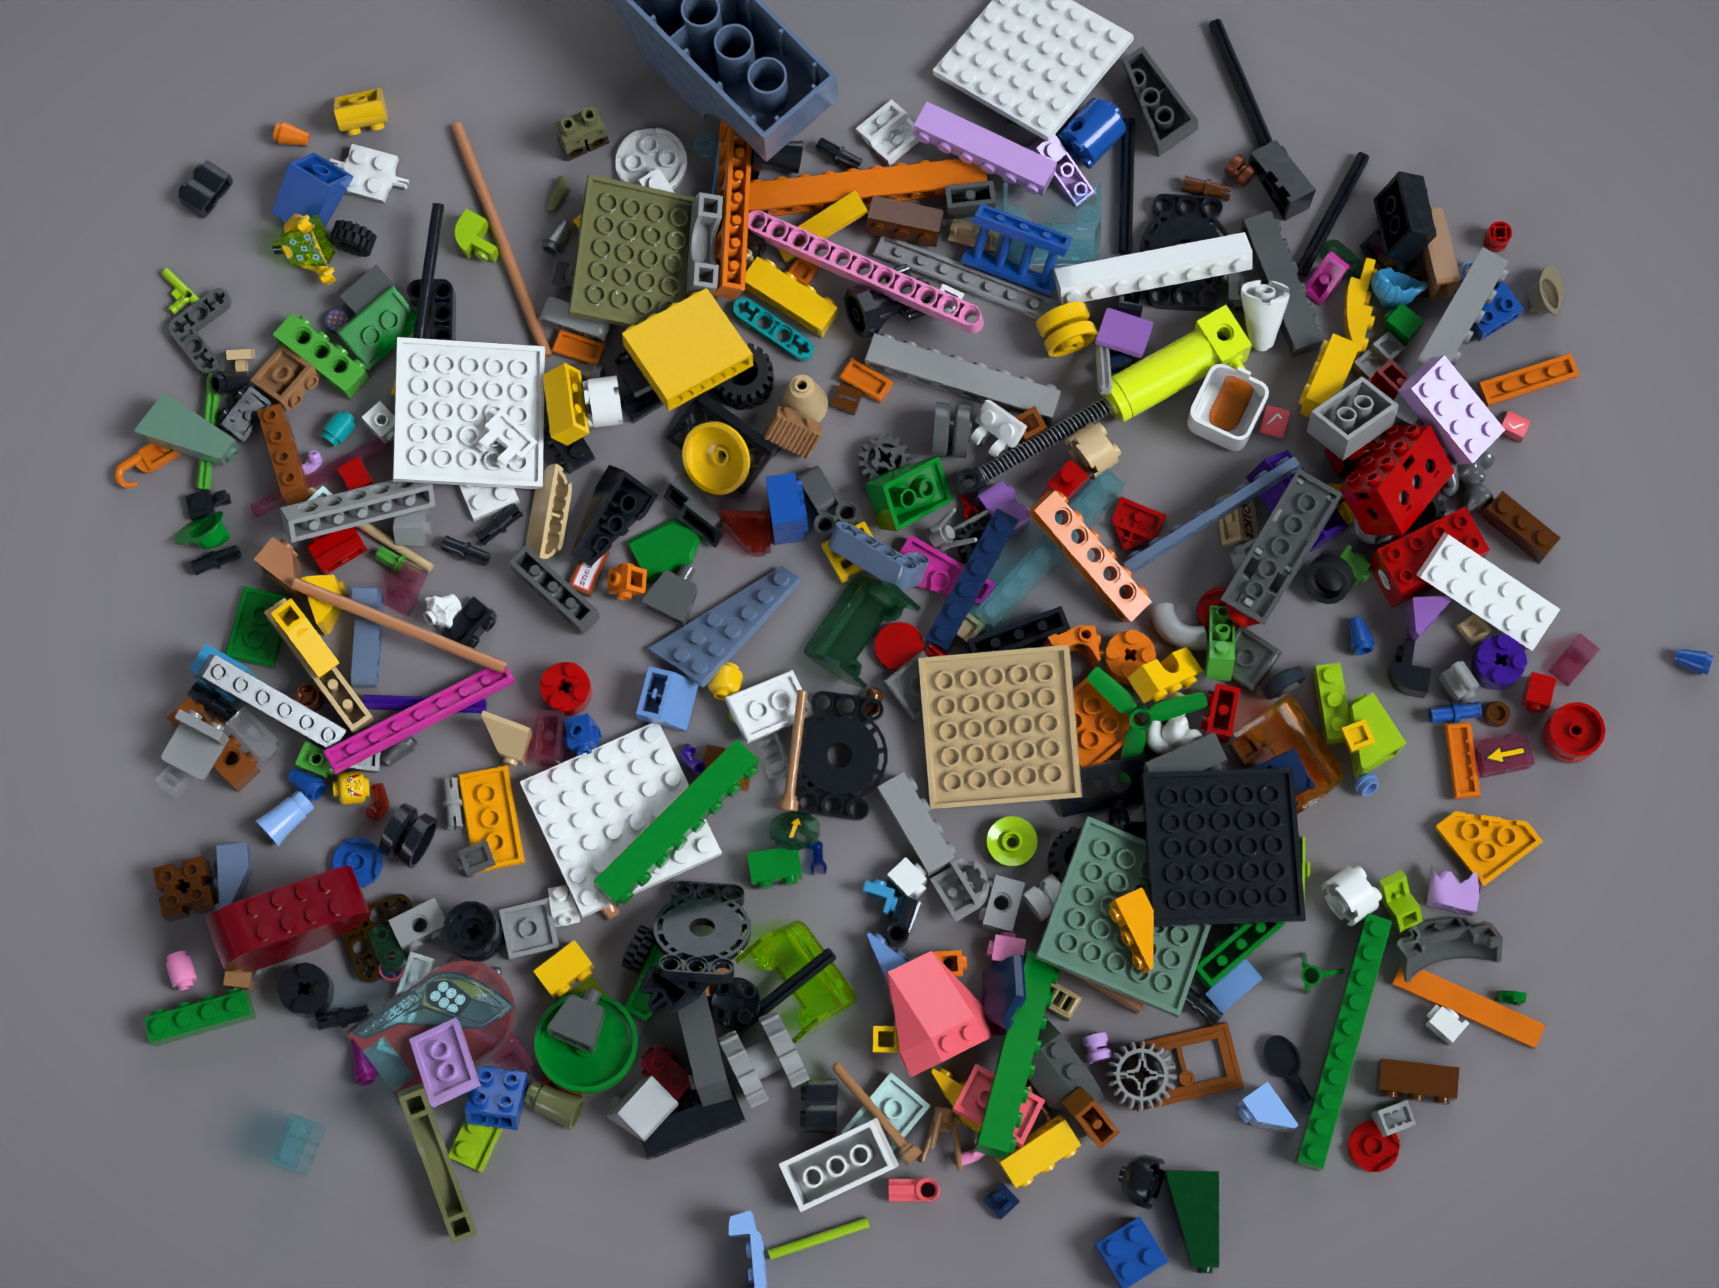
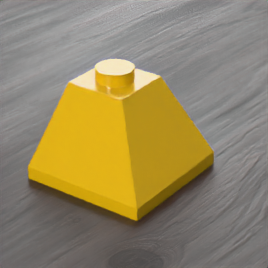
M334 574L305 576L301 578L339 595H347L343 581H338ZM307 595L316 624L325 636L329 635L343 609Z

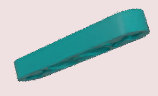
M739 298L735 301L733 313L738 321L799 362H807L813 357L814 346L808 338L751 299ZM746 305L748 306L749 312L754 315L752 322L750 321V314L747 312L740 314V306L742 308L746 307ZM760 318H767L771 324L768 328L761 329L757 326V321ZM781 331H786L790 334V338L786 342H780L776 338L777 334ZM795 338H797L796 345L801 348L807 346L808 353L803 352L799 354L798 347L792 345Z

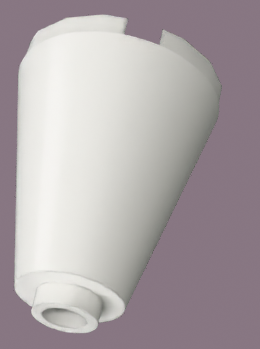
M1261 280L1247 282L1242 286L1241 299L1248 339L1252 347L1257 351H1266L1274 345L1290 298L1289 288L1282 283L1269 280V285L1261 284Z

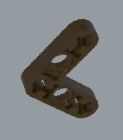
M396 894L369 904L370 911L376 908L383 911V918L379 922H373L369 918L367 920L368 926H365L363 923L356 927L355 930L343 933L357 976L364 983H375L381 976L379 972L380 964L368 932L390 924L388 920L413 908L411 900L404 894ZM398 900L407 903L404 906L403 912H400L398 909L390 911L393 915L392 917H389V913L384 907L386 904H388L390 909L396 907ZM359 941H365L368 946L367 951L362 955L354 952V945ZM367 959L369 966L375 968V971L372 972L373 977L369 978L367 975H363L366 967L363 962L358 964V960Z

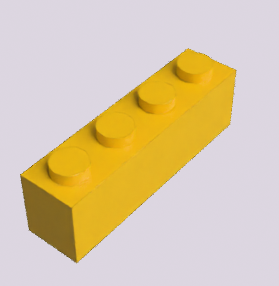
M757 256L746 271L745 290L820 338H823L838 317L837 304L828 297L823 298L816 294V290L810 285H802L797 282V279L787 271L783 273L778 270L777 266L769 259L765 258L763 260Z

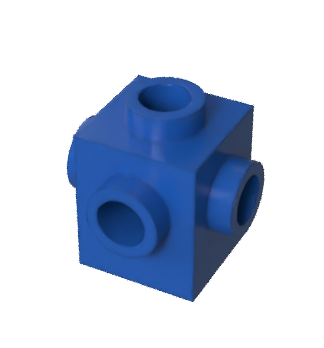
M588 713L564 719L566 733L563 734L564 743L575 755H583L586 752L591 754L592 749L599 747V740L602 739L601 731L595 720Z

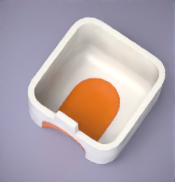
M1224 364L1212 366L1191 406L1187 420L1189 430L1195 435L1230 451L1243 449L1264 409L1269 395L1268 387L1262 381L1251 377L1250 371L1241 367L1235 370Z

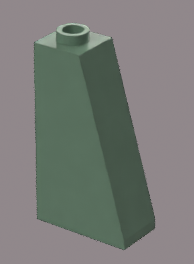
M163 392L134 429V432L142 441L224 467L228 461H233L238 454L239 446L234 438L165 392Z

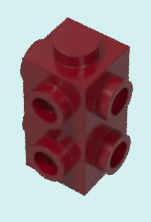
M659 1045L655 1049L651 1046L641 1056L643 1061L640 1064L644 1068L641 1073L645 1077L653 1076L678 1102L691 1090L688 1075L692 1074V1070L686 1064L682 1067L674 1061L677 1056L667 1046L664 1049Z

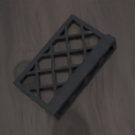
M702 393L695 397L666 439L683 450L684 442L680 443L674 438L681 429L689 428L690 432L693 427L710 422L708 415L715 419L710 421L725 423L735 429L741 435L746 445L748 443L754 447L748 449L749 453L759 451L765 455L760 464L750 466L748 481L743 487L740 486L736 489L745 495L772 457L778 454L780 448L773 442L765 440L764 435L707 394ZM696 407L704 411V422L692 423L691 414Z

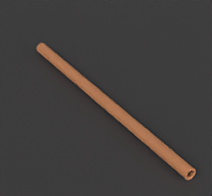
M461 122L454 123L451 129L536 346H545V359L552 356V352L467 134Z

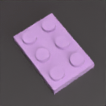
M456 1017L409 1039L429 1103L433 1108L481 1086L460 1021Z

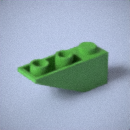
M1210 605L1206 651V679L1231 681L1235 661V622L1229 619L1226 607Z

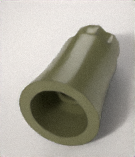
M533 1082L527 1090L524 1105L560 1123L571 1131L580 1119L586 1098Z

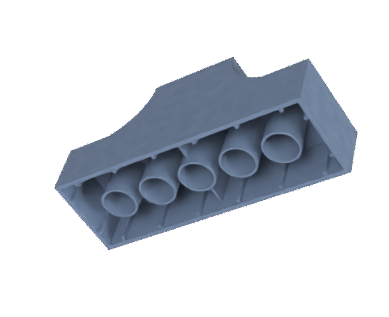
M605 0L627 28L638 48L640 56L703 119L712 114L726 122L766 162L838 100L837 75L762 0Z

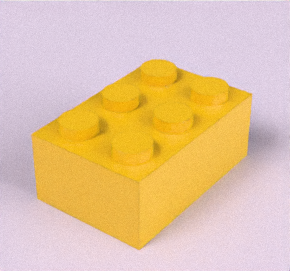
M1334 333L1330 341H1324L1298 402L1299 405H1302L1299 414L1310 418L1311 411L1342 390L1361 344Z

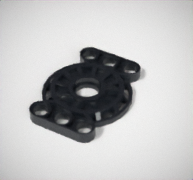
M1157 195L1152 205V211L1157 217L1147 226L1142 236L1140 252H1144V243L1149 246V251L1175 246L1181 241L1196 242L1220 237L1216 231L1217 229L1220 230L1223 236H1227L1226 229L1217 220L1221 216L1223 208L1221 200L1214 196ZM1159 201H1166L1169 203L1170 208L1167 211H1160L1156 204ZM1190 202L1194 206V210L1189 213L1184 212L1181 209V204ZM1209 203L1215 204L1218 207V211L1215 214H1209L1206 212L1205 206ZM1156 225L1157 228L1152 236H1147L1153 226ZM1225 275L1150 289L1148 301L1156 309L1212 311L1219 302V293L1213 287ZM1156 291H1161L1166 295V299L1163 302H1157L1153 299L1152 295ZM1187 293L1191 300L1185 304L1180 303L1177 300L1178 294ZM1204 294H1211L1215 302L1211 305H1206L1202 302L1201 297Z
M819 691L813 695L811 700L812 707L818 714L812 716L803 725L802 734L811 723L815 726L806 737L802 736L801 740L803 745L799 763H802L807 777L803 779L799 769L797 777L807 790L800 792L797 796L796 801H799L798 809L806 814L861 821L869 813V806L863 797L878 786L884 776L888 763V749L885 738L879 727L874 723L883 716L884 707L876 698ZM827 696L830 699V705L827 709L821 710L817 708L816 700L818 697ZM846 699H850L855 703V708L851 713H844L841 710V703ZM870 703H876L880 707L879 714L875 717H870L865 712L866 706ZM822 717L825 720L818 722L816 719ZM869 724L873 726L870 730L866 727ZM876 732L881 738L883 748H878L877 741L873 736ZM838 743L846 744L852 751L851 762L841 768L833 766L828 760L829 749ZM884 753V762L880 770L877 769L879 754ZM875 774L879 775L876 781L867 788L866 785L872 780ZM812 782L815 786L810 788L807 783ZM862 789L864 792L858 795L856 792ZM805 795H811L815 799V804L810 809H805L801 806V799ZM834 798L839 801L840 808L837 812L831 813L826 810L825 805L829 799ZM860 802L865 806V811L861 816L852 815L850 808L853 803Z
M679 881L672 885L671 901L662 907L653 923L654 940L657 947L665 955L659 960V974L662 978L673 981L726 984L733 980L734 963L731 960L743 952L751 937V921L747 912L742 908L745 894L742 887L734 884ZM679 891H686L689 894L686 896H678L676 893ZM704 893L714 894L711 898H705L701 895ZM734 894L738 895L739 898L731 900L727 896ZM738 913L743 917L744 920H740ZM660 922V924L662 925V930L657 931ZM706 925L712 927L714 932L707 936H697L690 929L695 926ZM747 929L745 937L742 936V933ZM668 964L677 966L674 970H667L664 967ZM694 966L702 967L703 970L699 972H693L690 970V968ZM719 968H726L729 970V972L725 974H720L716 972V970Z

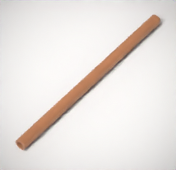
M295 577L291 587L293 590L503 674L507 662L300 578Z

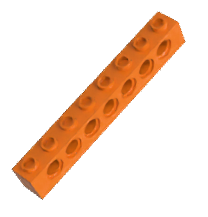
M720 119L716 195L723 196L722 219L715 242V261L719 265L717 289L712 295L734 300L745 291L752 147L730 125Z

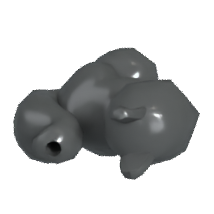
M1484 451L1474 463L1458 465L1450 455H1446L1455 472L1444 484L1445 486L1440 489L1441 494L1446 497L1454 495L1458 490L1459 480L1467 485L1463 493L1464 505L1462 508L1466 507L1470 513L1472 510H1481L1494 501V496L1487 487L1482 485V482L1486 479V475L1483 474L1484 470L1490 468L1496 458Z

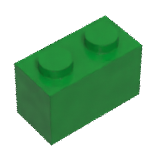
M798 845L747 853L751 883L753 887L757 886L759 890L772 888L773 884L782 882L783 886L798 884V880L803 879Z

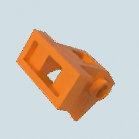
M1078 625L1062 634L1057 635L1056 633L1049 636L1042 645V647L1070 645V652L1075 651L1083 654L1092 669L1097 666L1101 657L1104 656L1103 651H1099L1101 648L1100 634H1097L1095 625Z

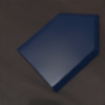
M1021 954L1011 955L985 970L982 975L985 1019L1008 1031L1014 1022L1011 1019L1018 1006L1022 1007L1026 1000L1024 960Z

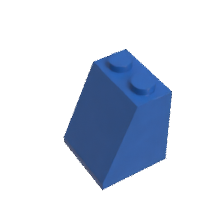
M316 153L295 160L288 165L272 213L278 216L284 223L293 214L297 213L303 216L307 214L310 217L308 221L315 225L312 230L314 235L324 231L349 187L353 175Z

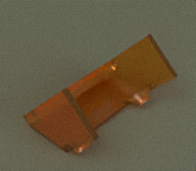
M1286 695L1233 733L1236 738L1245 732L1247 738L1257 744L1264 741L1274 757L1296 748L1308 776L1315 783L1314 789H1309L1296 796L1297 814L1321 801L1344 778L1342 767L1299 703L1291 695Z

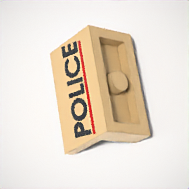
M1230 493L1221 497H1225V499H1227L1234 493ZM1254 499L1219 520L1222 546L1229 547L1258 537L1259 532Z

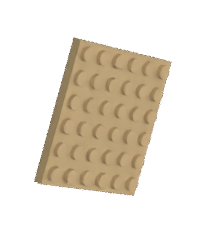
M1070 645L918 658L930 809L1082 797Z

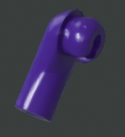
M685 744L683 749H680V758L689 770L702 773L705 770V764L693 757L696 754V748H693L690 744Z

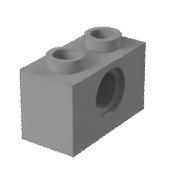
M995 875L994 881L989 880L988 896L990 898L987 906L982 905L979 920H983L982 928L1000 933H1012L1025 882ZM997 899H1004L1008 903V908L998 910L995 908L994 902Z
M434 897L388 921L401 948L404 951L409 950L412 952L421 948L424 945V941L430 938L437 940L444 936L443 928L446 917L439 902ZM426 921V929L420 933L415 932L416 923Z

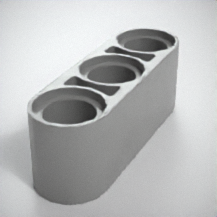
M547 297L539 317L540 323L556 330L562 329L602 343L605 342L611 323L568 315L569 302Z

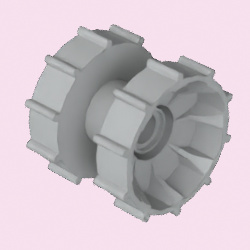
M776 1010L758 1018L767 1039L747 1049H744L735 1030L718 1038L751 1108L769 1100L760 1080L783 1069L792 1088L810 1080L787 1029Z

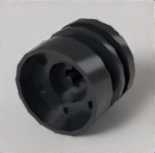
M465 901L456 905L448 912L444 921L443 933L447 943L465 960L483 962L491 959L499 952L504 942V932L500 920L486 905L480 902ZM479 930L481 932V935H476L474 939L471 936L472 933H477V931Z

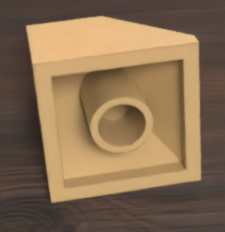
M483 711L481 716L499 755L503 758V762L514 767L517 764L525 766L536 739L531 729Z

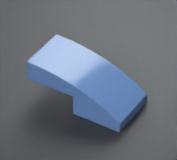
M1246 958L1212 987L1206 995L1220 1012L1224 1013L1261 981L1263 977Z

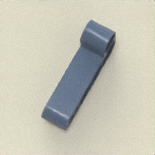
M842 521L835 524L828 543V547L832 551L900 590H908L921 584L930 562L928 557L918 552H909L902 555L852 524Z
M353 586L352 600L384 612V594L379 586ZM355 615L351 685L352 687L378 688L383 626L358 615Z

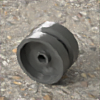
M936 402L932 456L945 457L948 450V442H953V456L955 458H967V447L971 440L972 420H970L971 404H958L955 410V419L950 418V404Z

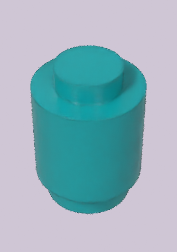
M337 410L322 428L324 431L321 433V436L337 447L339 443L342 444L356 427L353 423L355 418L346 410L342 413Z

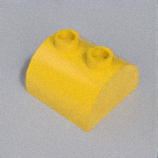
M382 87L335 97L334 113L340 132L346 131L349 136L361 133L360 128L370 126V129L375 131L383 129L385 127L384 123L388 122Z

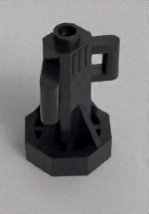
M907 263L892 268L911 277L910 268ZM922 277L916 278L917 280L930 285L929 282H925ZM885 278L886 284L890 281L891 278ZM862 285L847 289L844 296L847 317L855 333L863 339L873 337L874 333L878 334L890 316L900 314L907 321H911L927 315L880 293L868 290ZM912 287L904 288L901 293H909ZM931 296L926 297L923 303H929Z

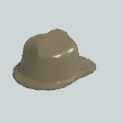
M1551 265L1544 267L1539 280L1529 286L1527 290V310L1530 313L1536 312L1541 315L1547 313L1559 314L1564 296V284L1559 272Z

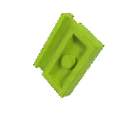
M465 1118L449 1152V1157L483 1173L503 1128L467 1124Z

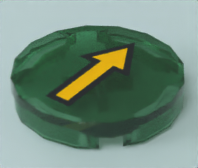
M791 811L782 813L770 823V838L775 841L777 846L787 850L805 849V845L811 843L812 846L820 838V824L815 817L804 812Z

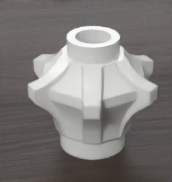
M454 594L443 597H427L424 600L427 609L423 616L429 625L435 624L441 630L445 627L449 629L453 625L454 617L462 609L461 603Z

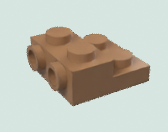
M281 345L250 381L254 386L269 395L273 401L278 404L281 403L283 408L290 411L293 407H298L302 403L303 395L309 389H314L318 385L321 374L312 364L284 345Z

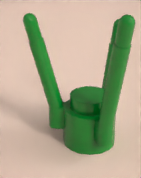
M1305 952L1301 954V966L1303 967L1301 979L1305 984L1306 994H1310L1311 986L1319 984L1323 977L1344 972L1343 968L1322 971L1319 966L1308 964Z

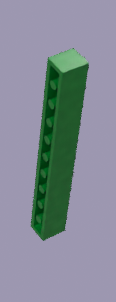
M1367 914L1362 920L1294 1164L1316 1171L1324 1169L1391 928V920L1372 914Z

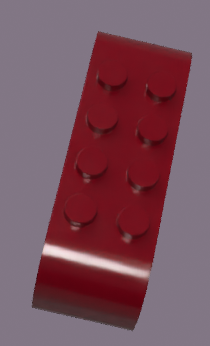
M343 866L226 905L213 912L206 919L205 924L224 970L235 971L242 969L243 972H252L309 953L331 943L340 934L346 933L365 923L370 918L371 911L352 867Z

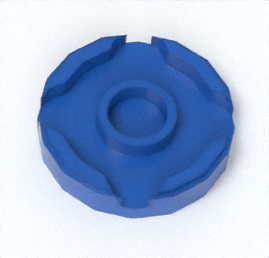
M360 837L344 841L334 851L331 860L332 869L351 866L360 888H365L374 883L380 876L383 868V858L378 851V847L370 840Z

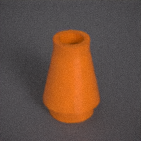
M285 121L283 123L277 122L273 141L283 145H302L307 147L310 132L303 131Z

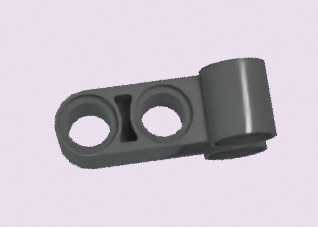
M818 465L796 476V480H802L803 493L817 515L814 520V530L819 540H829L835 524L839 521L850 523L853 526L857 525L858 510L856 505L850 501L840 502ZM847 511L851 512L853 517L843 519L841 514ZM824 523L832 526L828 531H822L819 527Z

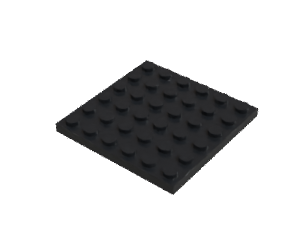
M1293 768L1143 772L1141 774L1150 904L1154 910V927L1306 921Z

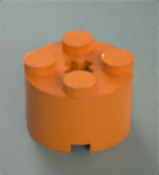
M1130 629L1116 634L1109 641L1105 651L1104 667L1106 673L1121 685H1131L1127 678L1142 665L1156 659L1155 647L1146 635L1137 630ZM1126 655H1132L1134 657V660L1132 661L1131 659H1129L1128 661H1126L1125 657Z

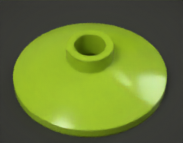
M1008 816L999 819L991 826L987 835V848L990 855L998 863L1005 866L1015 867L1025 864L1033 857L1037 848V834L1033 826L1020 817ZM1014 839L1017 844L1015 847H1009L1007 841Z

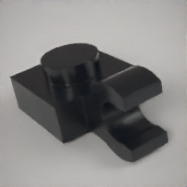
M207 489L185 496L192 521L216 513L215 507L232 503L230 494H227L226 490L218 491L212 495L211 491Z

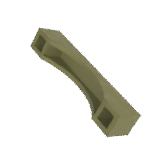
M420 1083L397 1092L452 1244L476 1235L475 1225L423 1084Z

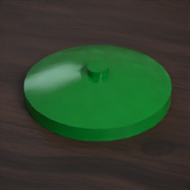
M585 992L574 993L571 995H575L583 999ZM602 994L597 1005L604 1008L605 1018L595 1052L591 1054L549 1036L547 1029L549 1023L570 995L561 998L546 1010L536 1028L534 1048L537 1062L542 1072L557 1087L571 1093L594 1094L610 1089L628 1074L637 1056L638 1035L633 1018L622 1004Z

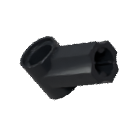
M900 896L886 931V939L890 946L901 948L907 944L922 904L921 902L908 896ZM894 929H900L905 933V937L900 941H895L891 938L890 934Z

